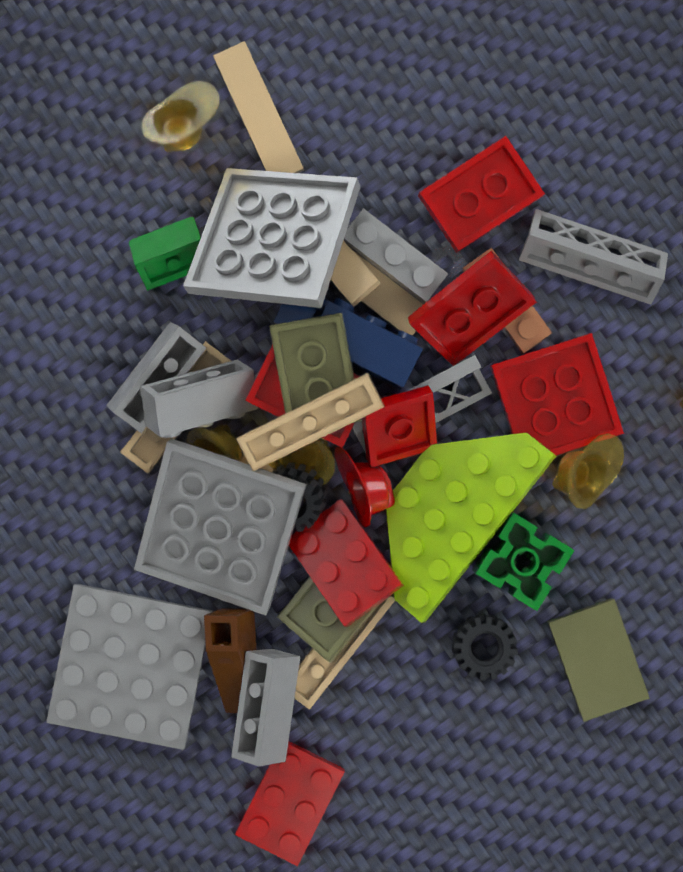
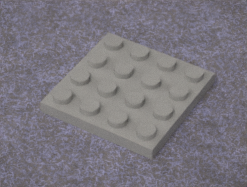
M226 168L183 287L188 294L322 308L361 187L358 178Z
M171 438L165 447L134 570L267 615L307 484L261 468L253 471L249 464Z
M74 584L46 723L184 750L206 647L204 615L211 613L213 610Z

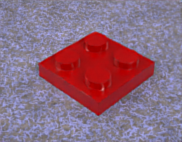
M428 385L381 398L384 407L362 418L366 459L371 468L423 453L431 445L437 444L434 395Z

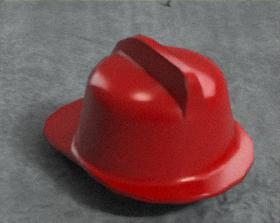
M338 446L335 449L338 469L350 493L354 511L362 526L368 527L371 524L373 515L392 507L395 503L390 479L380 466L371 468L368 462L354 463L347 451Z

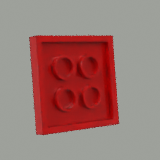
M592 333L490 366L512 434L528 433L555 455L624 434Z

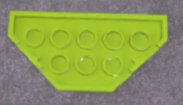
M528 433L434 444L426 449L393 490L395 503L392 507L386 509L391 566L404 585L394 593L395 601L419 622L425 623L556 458V455Z

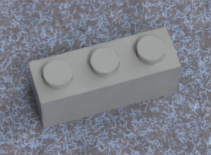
M364 208L346 231L344 241L353 251L422 304H425L448 275L446 271Z
M170 322L106 406L142 433L147 426L140 386L188 373L206 347L181 327Z
M237 359L140 386L146 426L159 437L172 438L180 435L181 431L207 428L218 420L243 417L246 412L258 409L257 406L245 401L255 381L254 370Z
M275 649L246 651L232 758L258 767L286 762L300 656Z

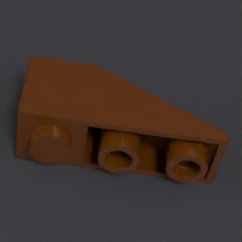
M221 608L204 615L206 653L225 712L238 713L246 651L257 650L255 612L245 608Z

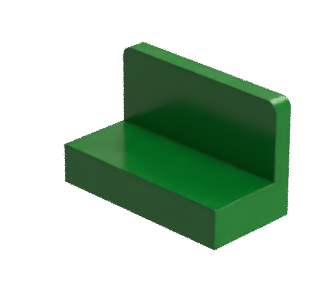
M194 217L183 219L129 241L134 264L147 291L187 276L201 239Z

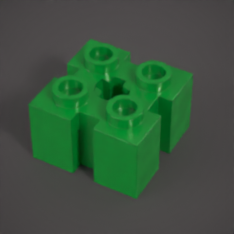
M512 512L495 533L497 537L501 538L496 548L492 550L486 546L472 571L500 589L506 581L511 585L508 590L510 595L538 611L552 586L545 582L552 570L560 575L575 550L547 533H543L540 539L535 537L534 533L538 527ZM527 551L528 555L526 557L530 559L527 566L521 564L517 569L515 566L517 563L515 561L518 554L522 555Z

